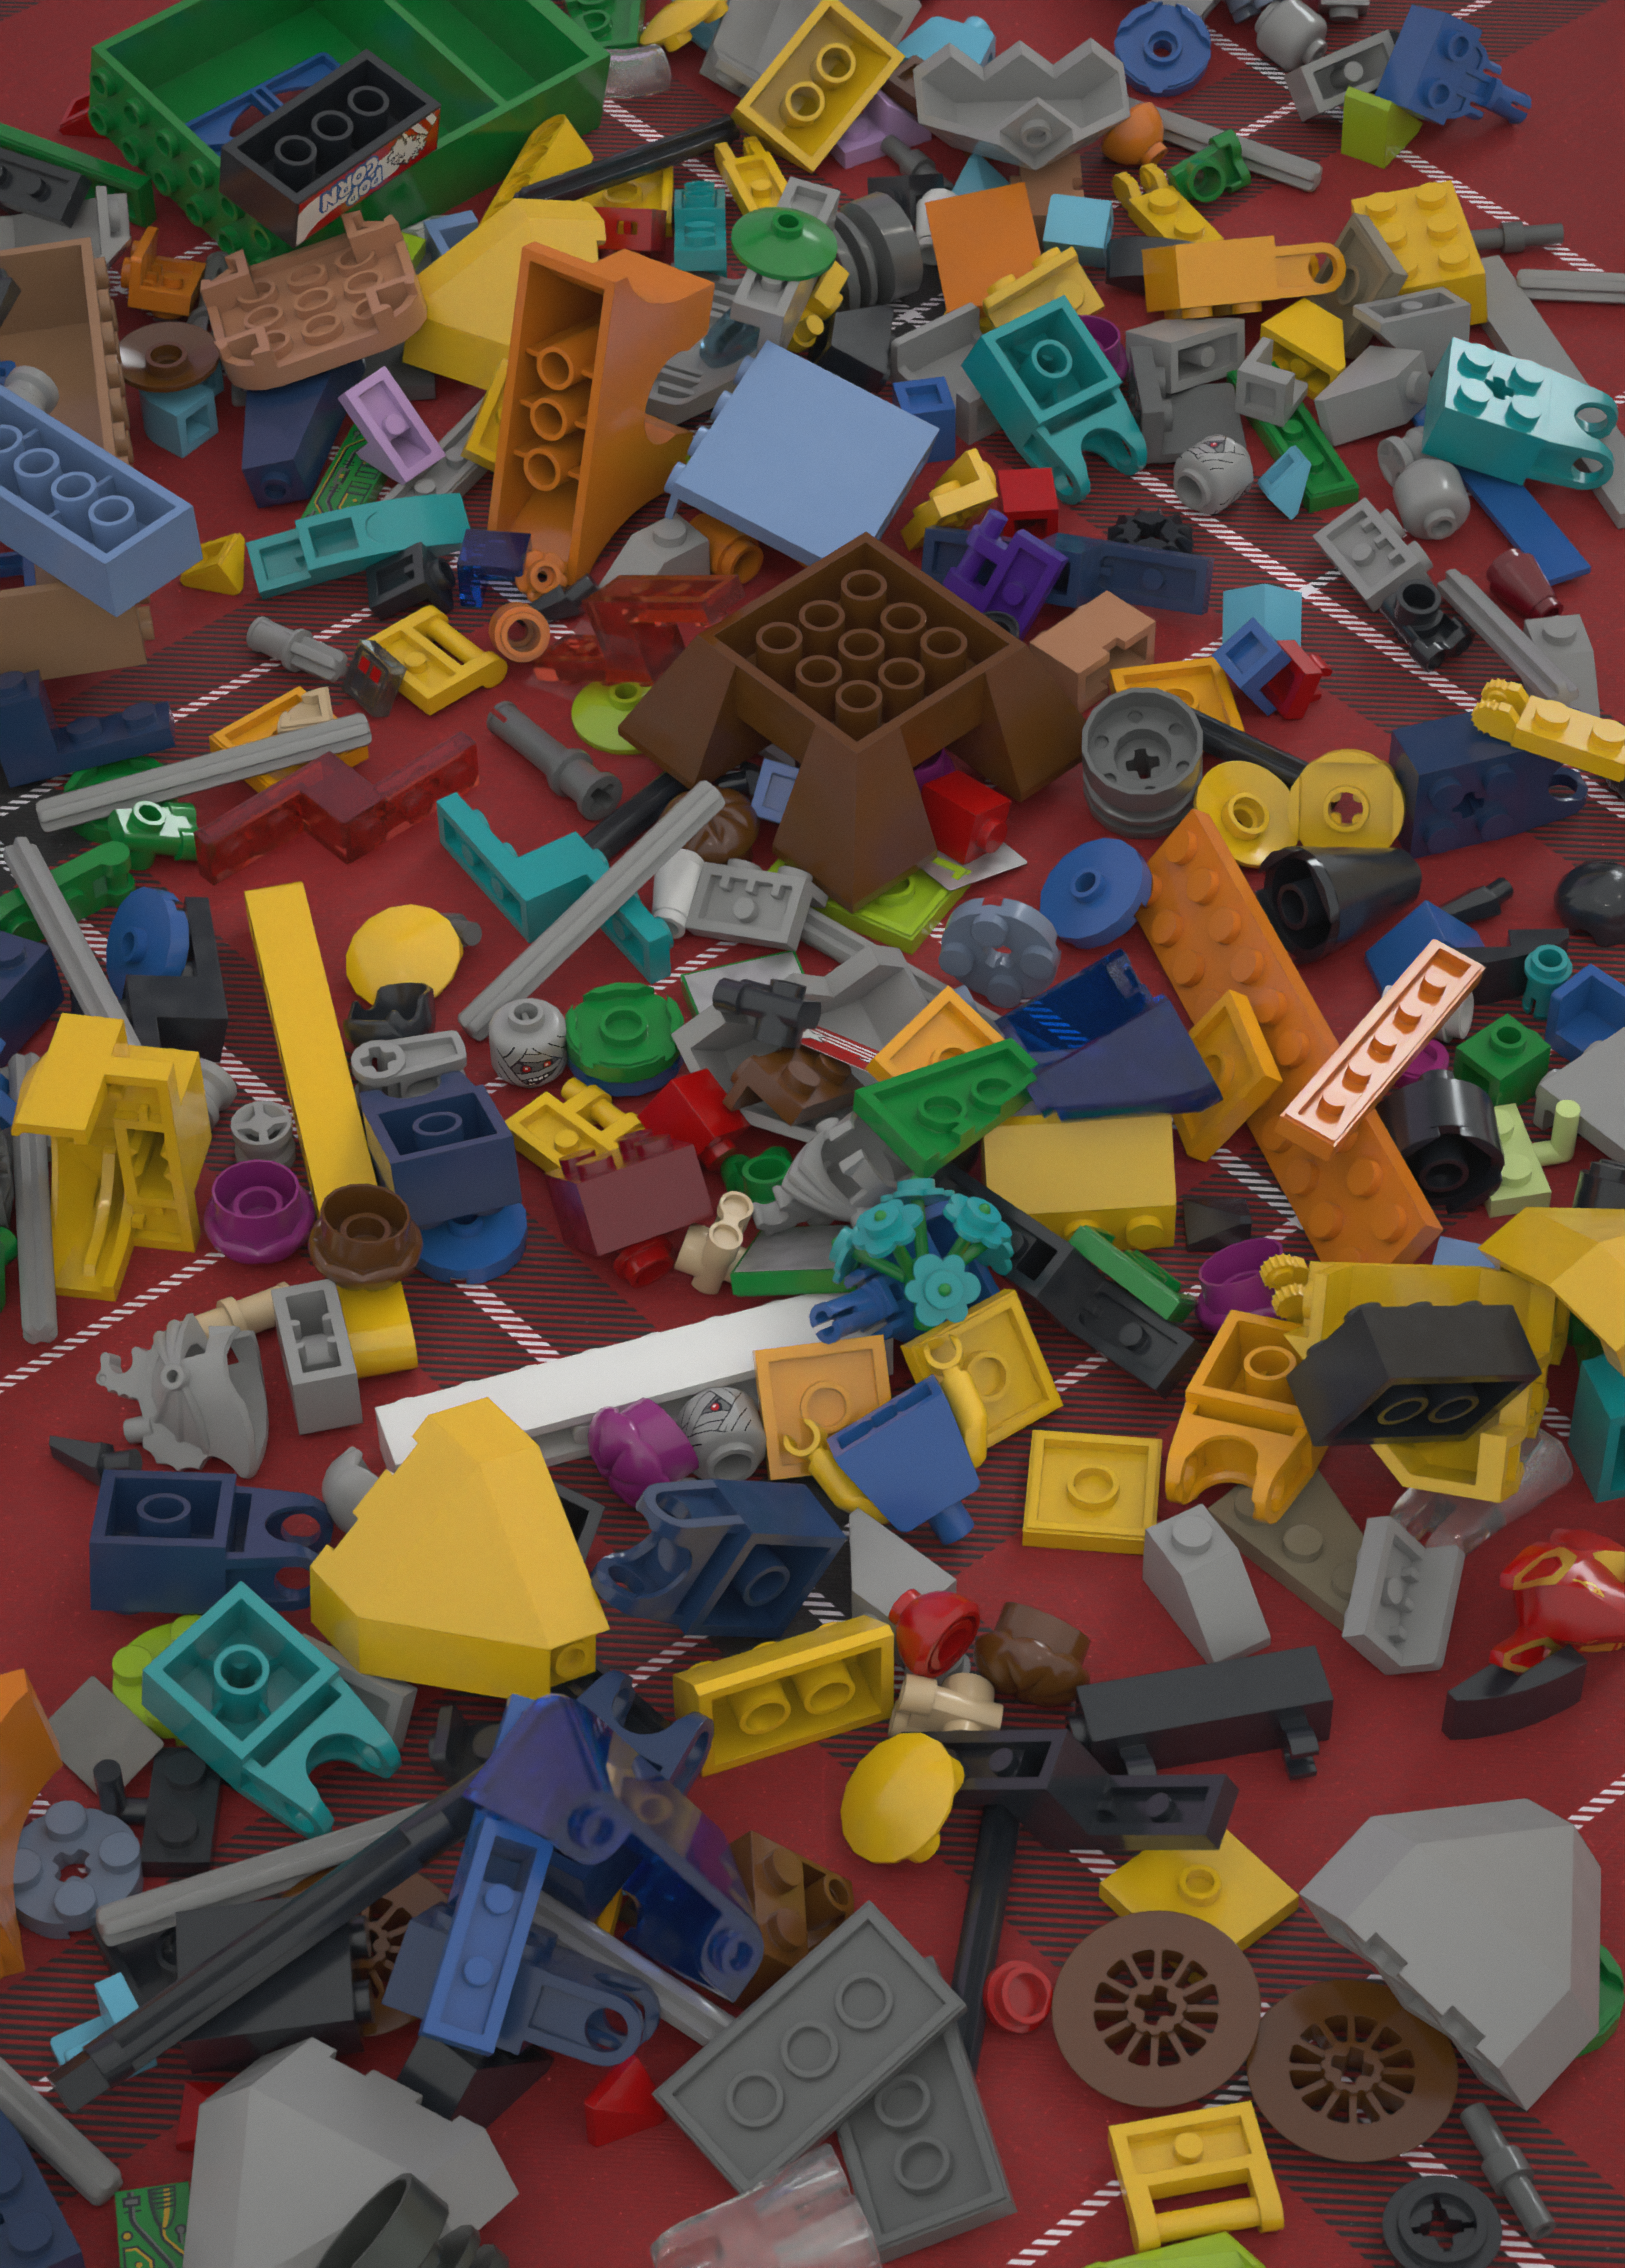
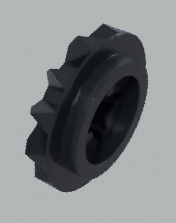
M1138 508L1133 517L1119 515L1116 525L1108 528L1107 541L1188 554L1193 553L1192 527L1183 525L1180 515L1164 516L1161 508L1154 513H1145Z
M1442 2175L1417 2178L1399 2188L1385 2207L1382 2220V2243L1387 2244L1388 2249L1392 2253L1395 2268H1487L1494 2258H1498L1502 2240V2225L1499 2214L1491 2200L1481 2190L1464 2180ZM1434 2212H1438L1439 2221L1444 2223L1447 2232L1457 2233L1453 2235L1449 2252H1444L1443 2247H1439L1435 2237L1425 2236L1429 2234Z

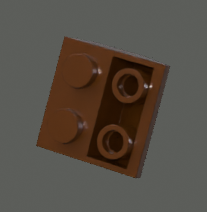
M752 1830L694 1866L693 1877L695 1878L693 1879L698 1988L746 2010L854 1914L852 1881Z

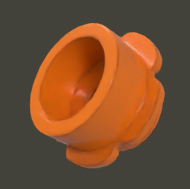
M541 550L528 552L521 559L515 572L517 589L530 602H533L558 585L566 587L567 577L563 573L565 564L553 552H547L546 554ZM541 571L546 574L544 582H540L537 578L538 573Z

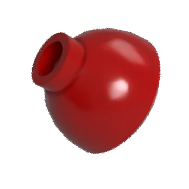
M909 1589L904 1592L893 1604L888 1619L896 1626L897 1648L907 1669L914 1675L933 1679L952 1668L968 1650L978 1632L980 1625V1608L978 1604L966 1596L950 1591H933L921 1594L916 1589Z

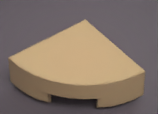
M328 687L306 692L301 696L302 701L288 712L285 710L278 720V734L333 720Z

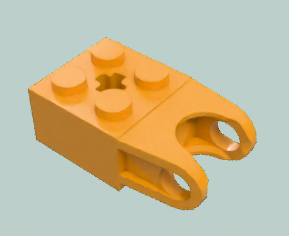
M1274 235L1178 244L1142 250L1147 312L1164 311L1165 320L1213 316V313L1214 316L1261 312L1262 301L1333 292L1342 284L1346 274L1344 256L1334 245L1320 242L1275 247ZM1317 253L1328 256L1333 265L1332 276L1324 284L1314 281L1320 270L1318 258L1315 256Z
M1230 1310L1185 1390L1186 1403L1170 1447L1166 1466L1165 1492L1169 1502L1185 1505L1196 1499L1203 1490L1220 1483H1238L1253 1490L1251 1500L1254 1503V1513L1252 1518L1257 1522L1274 1524L1284 1515L1313 1477L1328 1446L1314 1447L1286 1379V1376L1303 1359L1283 1335L1303 1326V1324Z

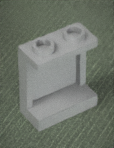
M968 303L894 339L891 343V383L945 376L956 408L955 434L968 445L1002 429L961 367L980 336L983 335L979 329L980 310L973 303Z
M1625 1027L1604 1041L1598 1040L1593 1042L1580 1057L1562 1069L1551 1070L1542 1078L1535 1092L1537 1099L1533 1124L1542 1131H1545L1553 1125L1557 1103L1562 1100L1575 1101L1581 1108L1577 1133L1613 1161L1625 1163Z

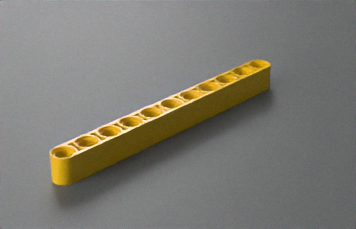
M302 881L244 891V899L252 942L318 1220L321 1217L320 1208L324 1198L333 1190L349 1184L368 1183L377 1186L304 885ZM401 1281L381 1291H367L364 1289L350 1291L336 1285L357 1371V1378L362 1379L418 1368L416 1344Z

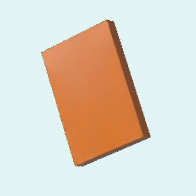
M1025 182L924 202L947 313L968 303H973L980 310L979 319L986 318L987 316L983 311L982 301L989 296L986 290L1007 275L1013 274L1018 279L1034 269L1031 263L1041 255Z

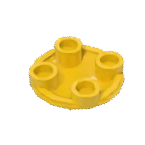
M674 0L651 20L641 34L639 43L645 46L648 51H653L663 45L668 52L674 51L692 39L693 35L690 32L692 28L702 21L708 24L719 19L729 10V7L725 0Z
M413 904L390 907L369 918L353 935L346 953V974L356 994L372 1006L376 999L377 990L389 984L406 982L425 983L433 988L435 998L453 980L460 959L463 956V945L450 921L433 908Z
M900 1733L877 1744L858 1763L849 1779L840 1810L843 1835L854 1853L874 1864L898 1863L906 1858L914 1863H922L929 1860L939 1847V1831L951 1812L954 1794L963 1784L965 1776L963 1766L958 1760L948 1754L942 1743L923 1733Z

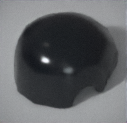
M1597 859L1585 861L1565 874L1557 885L1553 899L1554 908L1557 914L1560 915L1564 926L1568 928L1569 933L1574 935L1579 929L1586 930L1593 936L1597 945L1604 947L1625 942V866Z
M413 982L385 985L377 990L374 1005L367 1010L361 1007L359 1001H353L347 1019L343 1020L345 1037L354 1047L358 1048L361 1044L372 1040H392L433 1033L436 1023L433 988L425 983Z

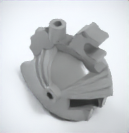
M852 1111L840 1121L838 1118H827L816 1125L817 1135L797 1154L784 1177L782 1185H776L772 1188L776 1201L768 1204L754 1202L752 1217L756 1228L763 1230L765 1235L785 1231L789 1227H795L798 1223L806 1221L810 1226H827L835 1220L851 1222L854 1228L857 1219L862 1213L881 1204L880 1196L893 1194V1192L897 1191V1182L908 1180L916 1174Z
M191 1313L187 1314L182 1322L175 1319L168 1322L166 1331H157L153 1335L154 1342L150 1350L140 1347L132 1348V1366L125 1373L121 1369L120 1356L107 1352L101 1354V1370L96 1376L97 1384L105 1386L108 1392L118 1394L119 1397L137 1400L140 1405L142 1416L126 1419L123 1424L124 1435L129 1444L133 1445L143 1442V1448L151 1452L157 1464H169L179 1472L189 1468L202 1470L209 1459L217 1457L232 1466L242 1478L250 1479L256 1475L266 1450L269 1418L260 1351L254 1331H240L238 1326H208L209 1339H207L194 1314ZM230 1347L233 1349L239 1363L228 1365L227 1353Z

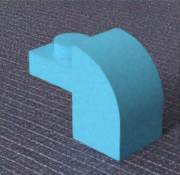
M221 360L213 374L203 382L188 389L167 393L147 392L138 389L144 430L155 444L184 458L219 432L214 397L224 390Z

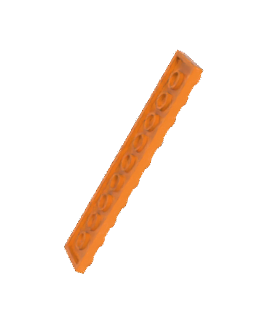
M1192 808L1147 862L1152 874L1151 896L1146 907L1141 903L1135 916L1194 1026L1229 989L1247 996L1283 1083L1246 1120V1123L1320 1261L1413 1264L1440 1235L1443 1228L1375 1108L1365 1116L1360 1126L1329 1162L1324 1161L1274 1132L1280 1115L1336 1052L1340 1045L1211 816Z

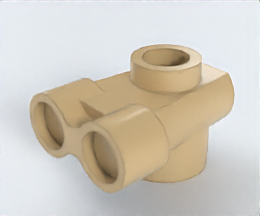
M727 1192L722 1195L719 1201L717 1217L710 1228L697 1223L690 1224L674 1269L693 1275L694 1278L691 1284L698 1291L705 1294H718L723 1280L731 1283L730 1274L747 1250L741 1247V1243L743 1241L742 1233L746 1230L754 1208L751 1199L741 1192Z
M906 1673L899 1698L893 1707L888 1737H894L901 1732L1000 1730L1003 1705L994 1703L995 1691L993 1685L987 1679L977 1674L956 1673L948 1676L941 1686H938L935 1679Z

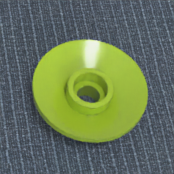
M622 672L601 677L588 684L577 695L572 706V724L577 735L587 745L605 753L616 755L641 754L639 750L618 735V726L659 678L645 673Z

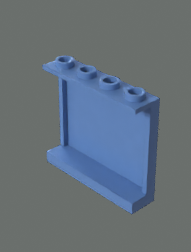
M766 340L756 358L747 355L742 361L733 381V384L737 386L734 392L730 393L724 390L720 395L710 417L714 421L710 429L703 425L698 429L687 452V455L691 456L687 465L678 461L673 468L664 487V491L671 494L664 516L672 519L681 504L685 502L807 566L814 564L864 532H868L880 541L927 463L940 429Z

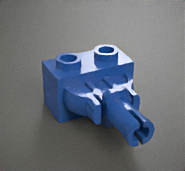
M1411 5L1375 93V96L1395 103L1417 119L1444 125L1446 119L1462 116L1472 120H1480L1484 112L1470 106V104L1499 115L1512 124H1520L1528 114L1512 105H1520L1530 109L1532 103L1531 97L1526 93L1512 89L1502 84V80L1491 77L1483 72L1486 71L1500 75L1502 71L1500 65L1489 60L1484 46L1479 42L1483 30L1446 12L1417 5Z
M949 1200L940 1201L925 1207L929 1254H934L942 1260L947 1256L959 1237L954 1230V1223L949 1221L942 1213ZM913 1240L905 1245L912 1259L916 1258ZM893 1253L883 1257L900 1266ZM976 1258L965 1266L964 1272L974 1274L981 1285L978 1298L972 1303L966 1304L968 1309L1000 1292L988 1267L981 1265ZM861 1263L860 1268L851 1271L848 1276H845L844 1284L847 1289L861 1283L866 1284L848 1294L814 1305L809 1315L812 1328L834 1320L832 1326L816 1333L818 1339L826 1344L837 1342L842 1337L859 1330L863 1333L884 1322L887 1325L871 1334V1336L883 1334L884 1341L894 1338L907 1343L927 1332L913 1327V1303L904 1298V1283Z

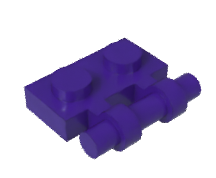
M989 509L981 524L972 527L965 540L969 545L958 566L949 569L942 583L944 587L981 613L1000 611L1013 616L1019 623V640L1023 642L1069 558L1024 529L1015 532L1009 545L1006 544L999 535L1008 518L995 509ZM988 558L997 564V567L986 587H984L976 577Z

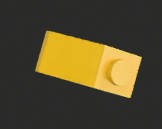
M1302 298L1261 324L1260 339L1266 337L1273 340L1272 361H1275L1280 369L1295 373V379L1306 382L1308 384L1306 396L1314 400L1345 370L1343 320L1308 299Z

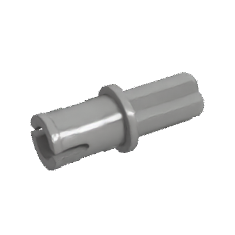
M264 616L255 619L248 629L246 637L247 646L256 652H262L280 660L284 668L289 671L297 672L303 670L331 683L336 682L339 677H344L348 671L346 667L347 655L343 651L315 640L308 630L302 628L291 630L272 622Z

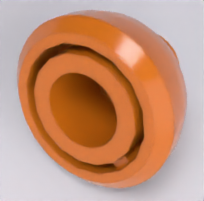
M1142 102L1133 106L1130 109V117L1105 134L1101 144V152L1118 164L1143 166L1154 163V165H1157L1167 154L1168 148L1163 144V121L1152 102Z

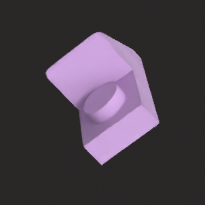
M879 89L864 108V113L858 115L829 153L845 169L886 156L881 151V143L888 135H894L905 145L912 147L930 141L931 132L918 123V118Z
M383 366L338 397V400L368 442L356 454L359 458L401 485H404L446 456L386 366Z

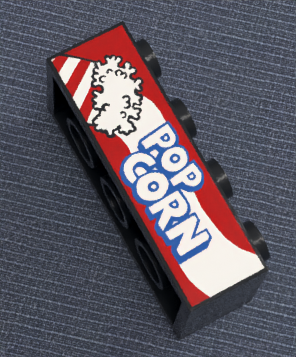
M365 49L221 147L219 192L294 249L435 151L438 144L442 104L371 51Z

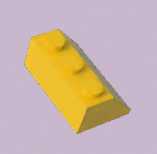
M822 0L736 106L730 117L735 121V124L751 137L756 136L758 141L768 151L812 174L906 56L839 0Z
M1170 1107L1009 1117L982 1137L981 1183L1067 1242L1080 1225H1089L1102 1228L1114 1234L1116 1238L1111 1244L1119 1250L1174 1247L1177 1204Z
M866 1615L843 1622H829L821 1625L814 1631L779 1642H765L750 1651L715 1662H701L686 1671L673 1674L676 1719L678 1720L696 1711L711 1718L714 1722L712 1745L700 1771L702 1778L891 1718L894 1707V1634L889 1624Z

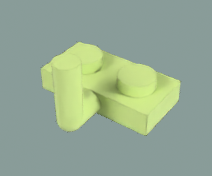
M1572 1100L1558 1102L1555 1109L1551 1140L1536 1143L1531 1142L1516 1103L1494 1106L1504 1151L1505 1166H1503L1501 1172L1503 1181L1499 1189L1488 1200L1483 1202L1489 1218L1518 1214L1525 1207H1550L1552 1191L1542 1166L1566 1163L1572 1159L1581 1111L1579 1104Z

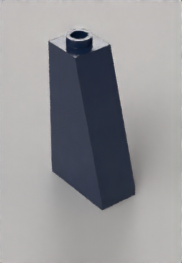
M365 358L284 386L267 390H247L242 472L258 509L310 498L347 413L338 397L361 381L366 370Z

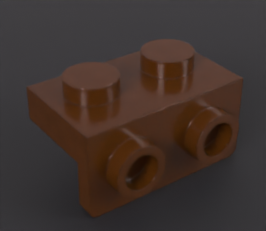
M801 1044L799 1049L780 1047L775 1052L760 1057L751 1055L745 1059L733 1072L730 1081L734 1086L722 1103L732 1112L764 1101L791 1127L853 1106L855 1090L865 1086L851 1073L852 1070L849 1064Z

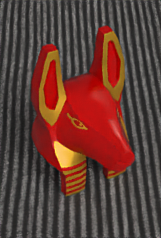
M1554 1528L1542 1541H1536L1524 1548L1501 1572L1499 1586L1513 1590L1512 1602L1518 1628L1512 1636L1491 1649L1489 1663L1501 1669L1524 1673L1568 1644L1578 1653L1614 1651L1625 1646V1548L1613 1540L1588 1530Z

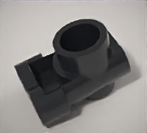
M1412 579L1401 584L1397 592L1385 598L1381 604L1380 612L1392 625L1395 637L1402 643L1409 645V656L1425 672L1429 673L1437 669L1448 657L1458 656L1465 652L1473 643L1475 634L1458 617L1451 619L1439 609L1441 595L1433 584L1421 579Z
M722 978L716 984L712 997L713 1006L718 1011L735 1015L744 1014L756 1018L752 1039L781 1047L799 1049L804 1029H815L821 1016V1002L805 998L807 986L785 980L771 979L770 985L749 979L737 981Z

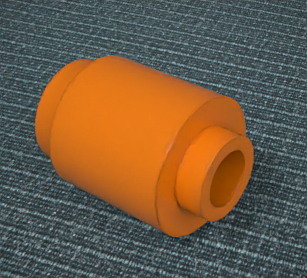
M705 512L692 519L689 524L709 540L711 573L723 582H733L734 584H744L758 573L764 556L763 551L759 548L757 539Z
M511 602L498 608L492 615L489 623V637L493 646L508 659L516 662H529L538 658L546 650L550 640V628L547 620L539 611L525 603ZM522 620L526 626L525 634L520 639H510L507 636L509 627L515 621Z

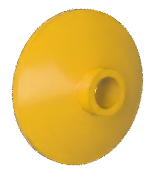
M1229 761L1213 767L1200 780L1195 790L1194 809L1211 816L1238 865L1260 868L1261 863L1271 852L1297 845L1298 840L1291 831L1287 814L1290 790L1272 772L1254 763Z

